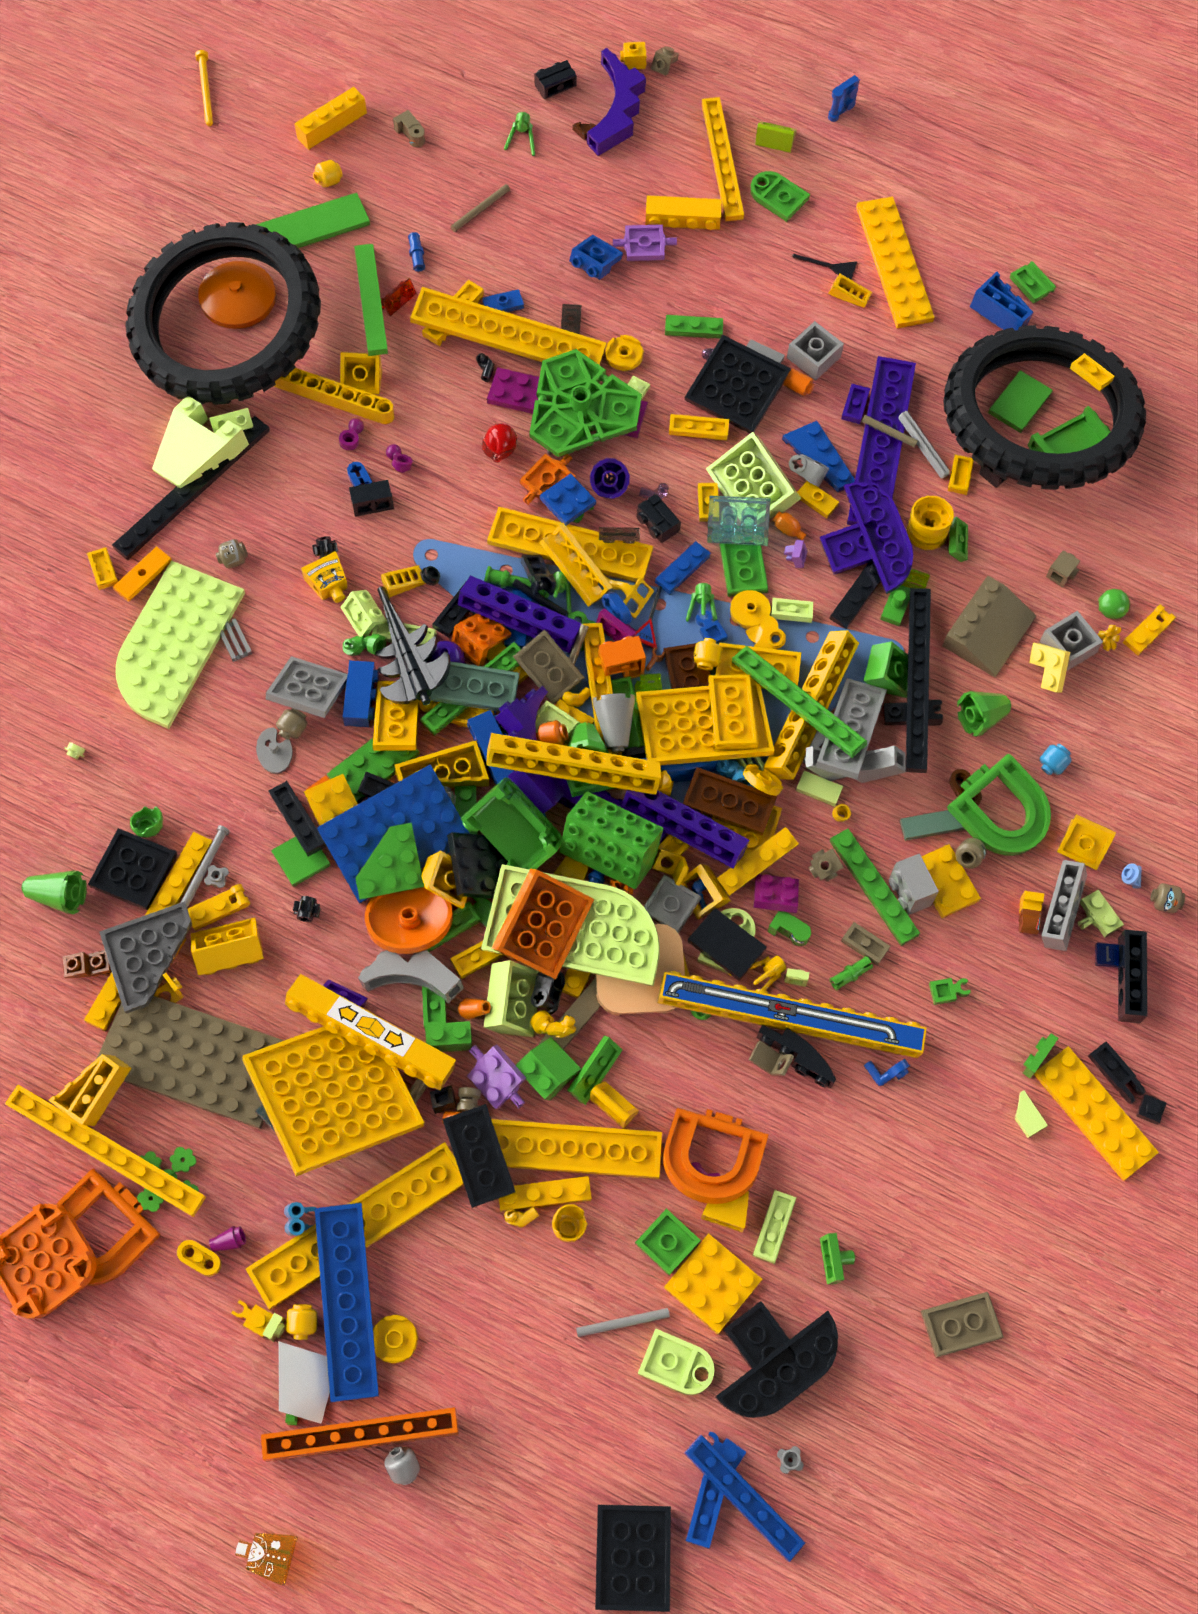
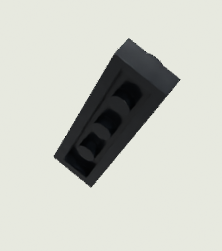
M873 561L866 565L830 615L831 621L845 629L850 626L881 582Z
M288 781L268 791L307 857L327 847Z

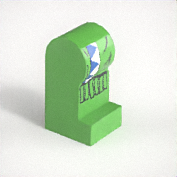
M778 911L767 931L773 936L777 932L790 938L796 946L806 945L811 936V929L806 923L783 911Z

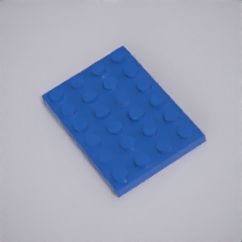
M431 764L317 827L359 904L367 899H359L355 878L389 827L412 823L421 869L425 866L429 856L439 851H443L446 854L450 853L448 834L451 832L470 834L464 827L460 815Z

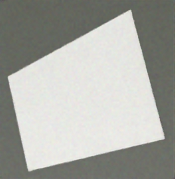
M279 1342V1411L322 1424L330 1393L327 1356Z

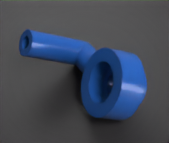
M903 1059L882 1075L872 1061L867 1062L864 1067L876 1084L882 1086L895 1077L898 1080L909 1073L907 1069L910 1065L906 1059Z

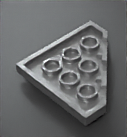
M185 902L99 932L126 1014L149 1005L163 979V974L167 972L192 926Z

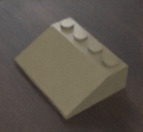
M987 576L946 635L942 647L991 676L996 677L1036 618V615L1004 584Z

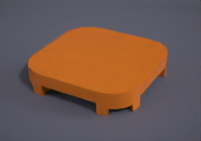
M38 1204L32 1207L33 1211L0 1235V1285L13 1306L10 1310L15 1315L26 1319L43 1318L49 1315L86 1287L96 1272L97 1260L92 1248L72 1215L65 1207L58 1204Z

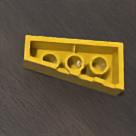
M476 740L394 765L398 782L431 764L443 786L455 788V786H489V777Z

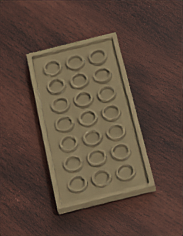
M153 996L147 1007L128 1014L124 1012L121 1003L97 1058L102 1054L113 1055L130 1066L132 1069L123 1082L261 1129L267 1112L242 1057L245 1054L284 1040Z

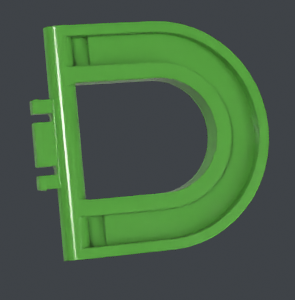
M1010 754L1005 755L990 769L986 764L982 765L980 769L961 784L965 791L947 806L948 811L973 838L982 841L987 850L1001 855H1019L1031 850L1045 837L1051 821L1050 805L1044 791ZM997 776L1024 806L1026 818L1021 829L1007 831L999 828L972 800Z

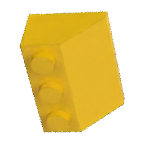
M255 917L191 933V953L198 976L203 974L211 975L222 969H234L238 965L245 963L254 964L264 959Z

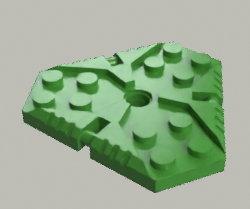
M577 349L542 360L537 388L538 400H535L529 433L530 438L557 457L578 451L581 448L592 446L594 442H604L607 439L637 430L642 394L615 375L607 376L606 369Z

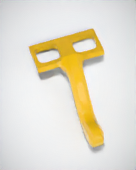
M604 575L612 586L611 589L624 592L626 598L623 602L625 605H627L630 598L638 604L634 613L631 612V616L636 619L654 590L642 578H639L635 585H630L622 581L609 579ZM641 583L648 589L645 598L637 592V588Z

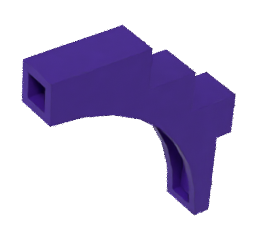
M608 48L601 51V65L613 82L615 97L607 115L587 132V145L597 156L633 136L634 122L632 117L639 114L640 100L638 96L645 92L646 87L644 74L640 73L635 67L629 70Z
M543 686L537 691L533 688L520 701L518 698L512 703L506 701L498 708L501 712L495 719L507 731V736L537 741L535 725L537 711L542 699L548 693ZM515 770L508 775V778L519 787L542 814L552 808L564 796L550 776Z

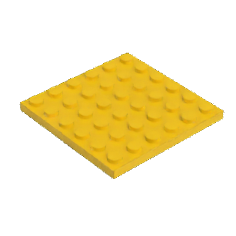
M325 1026L245 1054L242 1057L296 1177L424 1127V1121L397 1067L387 1064L384 1059L377 1055L369 1054L361 1046L349 1043L343 1036L331 1033Z

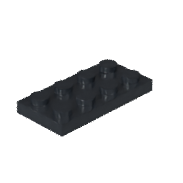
M484 1104L442 1119L471 1207L474 1208L516 1193L487 1105Z

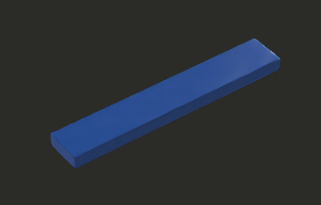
M699 1435L684 1454L785 1560L790 1562L805 1545V1542L702 1435Z

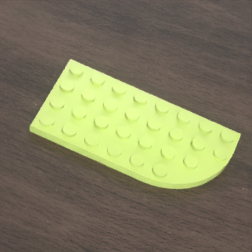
M171 560L125 639L116 661L115 673L118 688L124 700L134 712L155 724L168 729L171 727L217 645L222 629L223 631L225 630L226 622L228 621L229 623L245 595L244 589Z
M501 865L481 947L483 951L501 954L491 948L528 875L529 869ZM545 873L594 899L562 967L653 986L660 956L659 937L651 916L641 903L630 894L616 887Z

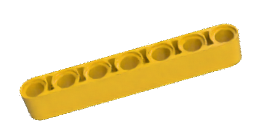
M295 368L286 377L281 376L275 381L276 385L274 387L381 424H390L395 417L393 403L390 400Z

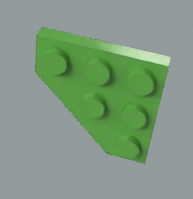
M412 823L389 827L355 878L360 900L424 887Z

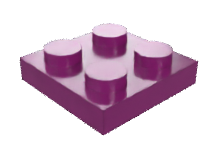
M768 874L757 875L755 878L753 908L797 913L799 879Z

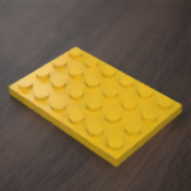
M751 682L758 747L755 749H715L709 686L636 692L646 759L660 762L662 766L774 755V746L760 684L758 682Z

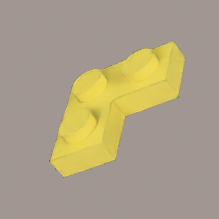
M1033 643L1029 663L1045 667L1041 688L1062 693L1070 657L1069 651L1041 643Z

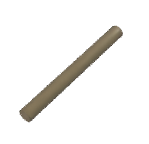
M505 184L452 224L450 226L452 231L456 232L509 192L510 187Z

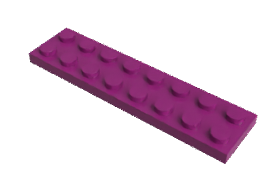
M497 367L487 397V403L533 414L535 400H538L537 388L539 377ZM641 401L637 430L624 434L625 436L638 438L648 402Z

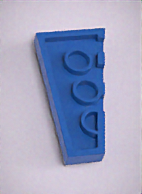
M818 421L783 435L782 440L786 444L789 443L794 448L793 451L798 455H807L829 468L824 480L836 492L843 491L845 484L855 482L851 472Z

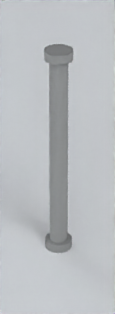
M219 825L216 830L218 832L181 903H186L187 908L224 837L230 833V830L224 826Z

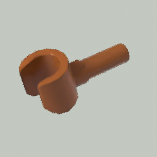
M658 648L653 649L652 658L645 667L647 671H650L656 662L663 661L664 651L661 655H656Z

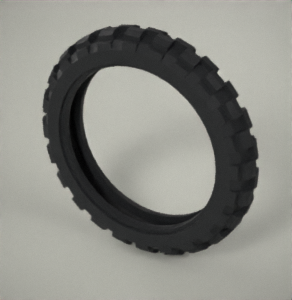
M228 222L226 226H220L219 223L203 227V231L196 233L195 230L181 235L183 239L175 244L171 241L161 249L162 254L158 258L153 257L144 267L145 274L137 278L132 289L134 294L128 300L126 310L128 320L125 323L126 336L129 339V348L134 359L152 383L158 388L165 390L167 394L178 399L190 396L201 404L212 402L214 405L230 404L231 400L234 399L243 401L254 397L253 393L261 389L264 392L276 385L275 381L281 376L286 377L296 367L294 365L296 361L303 359L308 351L311 338L315 337L319 325L317 320L321 313L320 290L316 276L304 254L296 245L291 244L286 237L278 232H270L266 227L255 224L245 226L242 222ZM244 257L266 263L282 275L288 288V307L284 321L272 341L249 360L229 368L201 370L184 366L164 352L159 338L161 311L173 288L191 271L214 260Z
M1036 325L1020 326L1018 330L1008 328L997 331L994 336L987 335L975 342L972 348H967L951 368L943 399L944 412L947 414L946 421L952 434L955 433V436H957L956 441L967 453H972V459L983 468L990 467L993 469L994 475L1005 480L1009 477L1018 480L1017 484L1027 487H1032V484L1041 485V489L1057 490L1059 486H1064L1065 489L1083 487L1085 482L1093 484L1107 478L1109 473L1113 474L1123 467L1138 448L1144 433L1146 409L1144 408L1145 400L1141 388H1138L1136 378L1128 367L1123 368L1124 363L1113 352L1107 353L1105 351L1104 345L1093 339L1088 341L1083 338V334L1071 330L1069 333L1059 331V327L1052 326L1037 329ZM1085 353L1114 375L1113 381L1101 390L1111 408L1113 429L1097 444L1071 453L1038 452L1007 440L985 420L977 405L975 396L977 385L986 375L997 368L1015 362L1042 361L1058 364L1070 369L1071 363Z

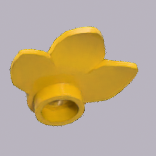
M761 614L760 625L746 630L748 638L756 643L754 647L779 649L786 642V635L779 629L777 620L767 614ZM775 635L780 638L777 643L772 641V637Z

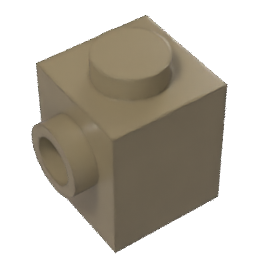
M1063 550L1051 565L1046 577L1064 587L1069 579L1073 580L1078 574L1079 569L1077 566L1080 560L1073 554Z

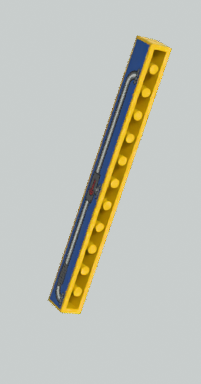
M677 971L664 972L657 1001L659 1004L758 1025L763 1024L767 1027L781 1030L788 1028L795 1033L913 1058H919L924 1051L927 1027H922L917 1022H898L899 1020L894 1017H886L884 1019L870 1012L861 1014L856 1013L851 1008H833L834 1006L828 1003L818 1005L812 1003L809 999H790V996L786 994H777L776 996L768 994V991L762 989L753 991L748 990L743 985H725V982L720 980H712L710 982L696 975H691L690 977L682 976Z

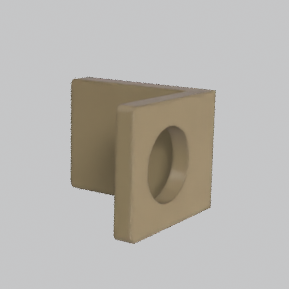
M758 1041L749 1061L770 1075L785 1076L794 1056L791 1054H779L762 1041ZM786 1060L785 1065L780 1069L781 1064Z

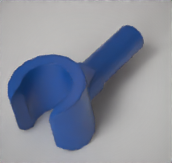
M699 879L692 885V891L701 896L699 902L701 909H704L706 904L702 891L707 888L702 880Z

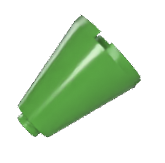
M73 870L29 876L23 881L21 889L24 896L28 899L67 914H76L80 911L77 910L79 905H83L85 902L87 883L86 880L81 878L82 872Z

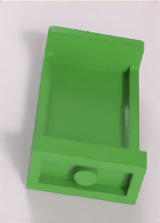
M1087 406L1081 415L1043 435H1040L1038 432L1031 435L1028 447L1030 450L1044 453L1077 452L1103 440L1110 433V429L1107 425H1104L1098 414L1090 406Z

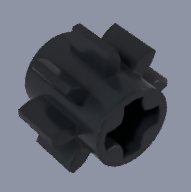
M330 536L317 538L316 544L312 545L314 555L319 556L320 559L335 551L338 552L337 542L335 540L331 541Z
M302 896L300 902L294 901L292 911H294V914H297L296 918L298 920L312 922L313 917L319 918L321 908L319 907L320 904H316L317 899Z

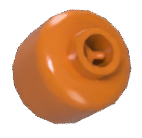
M557 720L550 721L539 726L536 739L541 742L565 745V742L568 740V731L565 724H561Z

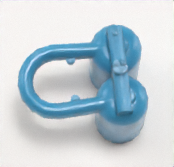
M299 1202L288 1204L284 1208V1215L288 1218L284 1228L285 1232L289 1236H297L302 1234L304 1230L312 1227L313 1225L304 1224L299 1218L303 1216L304 1212L305 1214L311 1211L315 1212L314 1208L316 1207H304Z

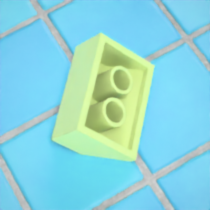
M511 960L493 963L487 997L491 1010L485 1014L483 1027L500 1034L533 1037L534 1029L531 1027L530 1021L533 1015L537 1013V1008L531 1004L530 1000L536 976L539 972Z

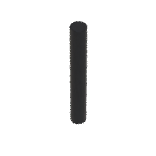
M518 579L514 580L512 586L552 611L564 616L567 614L568 611L540 593L539 595H534L529 586Z

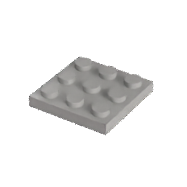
M291 656L267 690L266 700L325 718L346 686L348 674Z

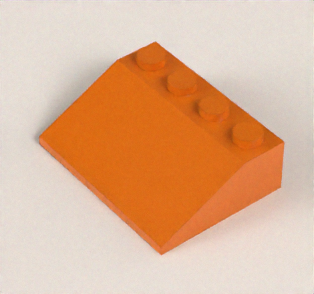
M530 869L491 949L556 979L594 899L537 869Z

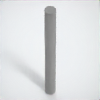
M668 1308L578 1327L576 1331L577 1336L582 1337L669 1318L670 1315Z

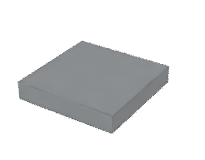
M664 875L644 905V908L652 919L660 924L672 927L679 934L701 900V896L681 884L680 886L675 885L673 879Z

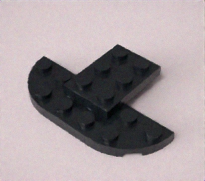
M762 1301L757 1303L723 1329L751 1370L715 1398L730 1412L747 1418L766 1417L785 1407L822 1378L836 1358L838 1332L830 1312L826 1311L793 1338L789 1339Z

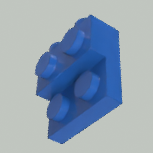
M591 235L572 248L569 261L575 268L583 269L590 277L600 280L610 273L611 267L622 259L623 252L595 235Z

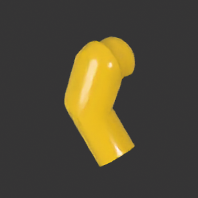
M585 687L579 694L567 691L563 694L562 700L568 706L580 707L591 696L590 689Z

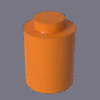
M794 368L791 369L783 384L802 396L810 395L815 386L813 378Z

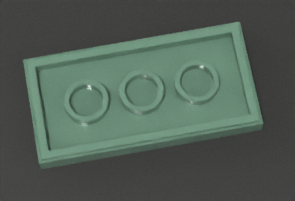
M450 661L451 665L447 678L442 685L431 691L432 694L430 696V701L501 712L498 708L506 701L512 703L516 699L520 673Z

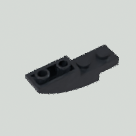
M762 1024L756 1037L759 1041H762L770 1048L772 1046L778 1049L780 1054L793 1055L795 1060L792 1067L795 1068V1072L799 1075L815 1079V1083L821 1087L827 1088L828 1086L832 1088L836 1078L826 1061L815 1048L788 1028L781 1035Z

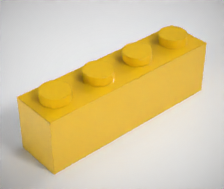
M355 87L350 88L295 123L297 139L308 150L367 114L365 97Z
M647 195L645 225L663 224V227L720 230L722 199Z

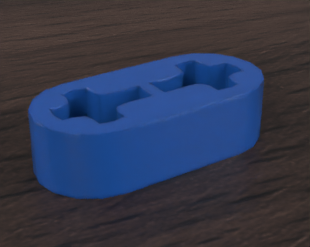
M352 462L349 464L347 473L353 486L361 485V483H372L362 463ZM354 470H357L360 473L359 477H357L356 473L353 472Z
M614 591L604 594L602 596L604 608L625 625L631 623V612L619 595Z

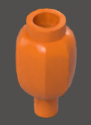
M779 511L772 520L775 523V527L789 537L796 536L803 540L807 535L801 530L800 523L787 512L781 513Z

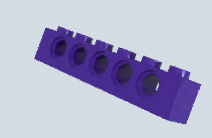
M471 575L459 592V606L533 638L545 630L561 650L567 653L571 652L582 624Z
M627 790L621 808L663 827V831L731 868H734L743 857L750 841L658 790L656 795Z

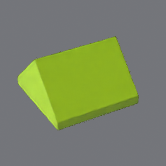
M761 121L757 126L755 145L791 153L797 129Z

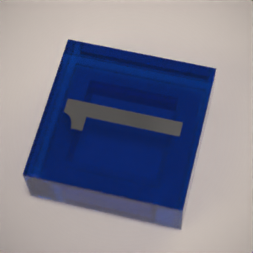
M1096 943L1095 966L1117 968L1119 966V945Z

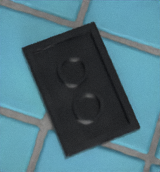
M716 908L712 910L687 941L739 981L767 948V946Z

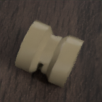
M471 1087L459 1088L458 1096L460 1102L457 1104L456 1112H464L479 1107L477 1103L481 1097V1090Z

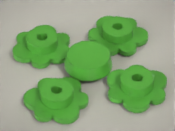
M183 1147L176 1148L174 1155L170 1156L172 1170L165 1169L163 1171L176 1179L177 1174L175 1172H180L181 1170L188 1172L190 1167L194 1166L197 1161L195 1156H193V1151L189 1148L186 1150ZM149 1151L145 1156H139L161 1169L159 1165L162 1160L156 1157L154 1152ZM185 1180L183 1182L194 1190L199 1191L198 1187L194 1184L191 1185L190 1181ZM145 1188L144 1192H140L137 1196V1200L141 1203L143 1210L149 1209L151 1212H156L159 1209V1204L164 1202V1199Z

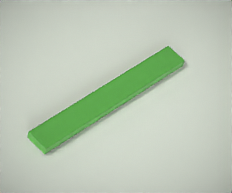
M373 244L357 245L354 248L368 356L388 354Z
M748 646L732 657V662L750 675L751 678L851 758L867 746V740Z

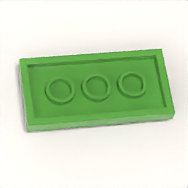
M372 738L328 772L327 776L329 779L344 774L358 804L367 797L357 792L365 772L389 780L396 774L395 764L415 759L420 753L417 748L416 750L373 751Z

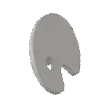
M268 728L260 734L257 740L256 752L258 760L265 770L273 774H279L284 772L291 763L293 755L290 740L287 739L277 743V729ZM267 741H271L269 747L265 745Z

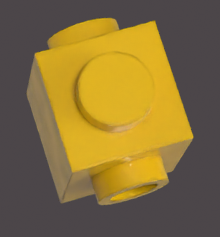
M645 42L623 43V51H620V62H624V65L629 70L634 67L636 69H646L647 55Z

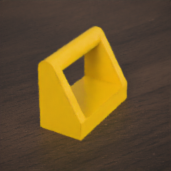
M700 864L694 868L681 882V885L688 888L686 883L700 877L714 900L704 909H701L697 904L693 911L697 919L710 914L714 908L719 909L731 901L716 879L710 866Z
M606 1081L596 1085L590 1092V1100L623 1129L639 1113L637 1108Z

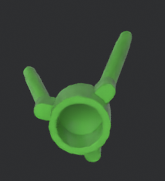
M519 112L516 115V120L513 122L504 150L508 149L516 129L519 132H526L528 130L532 156H535L533 124L530 123L531 118L528 113Z
M558 571L553 574L556 580L553 596L556 598L558 593L566 591L567 615L569 616L572 613L571 584L568 583L564 574ZM546 591L544 597L548 599L549 594Z
M699 583L696 585L686 616L687 622L690 620L696 601L701 604V614L703 616L705 615L706 604L710 602L713 621L718 620L714 604V594H711L712 588L709 584Z

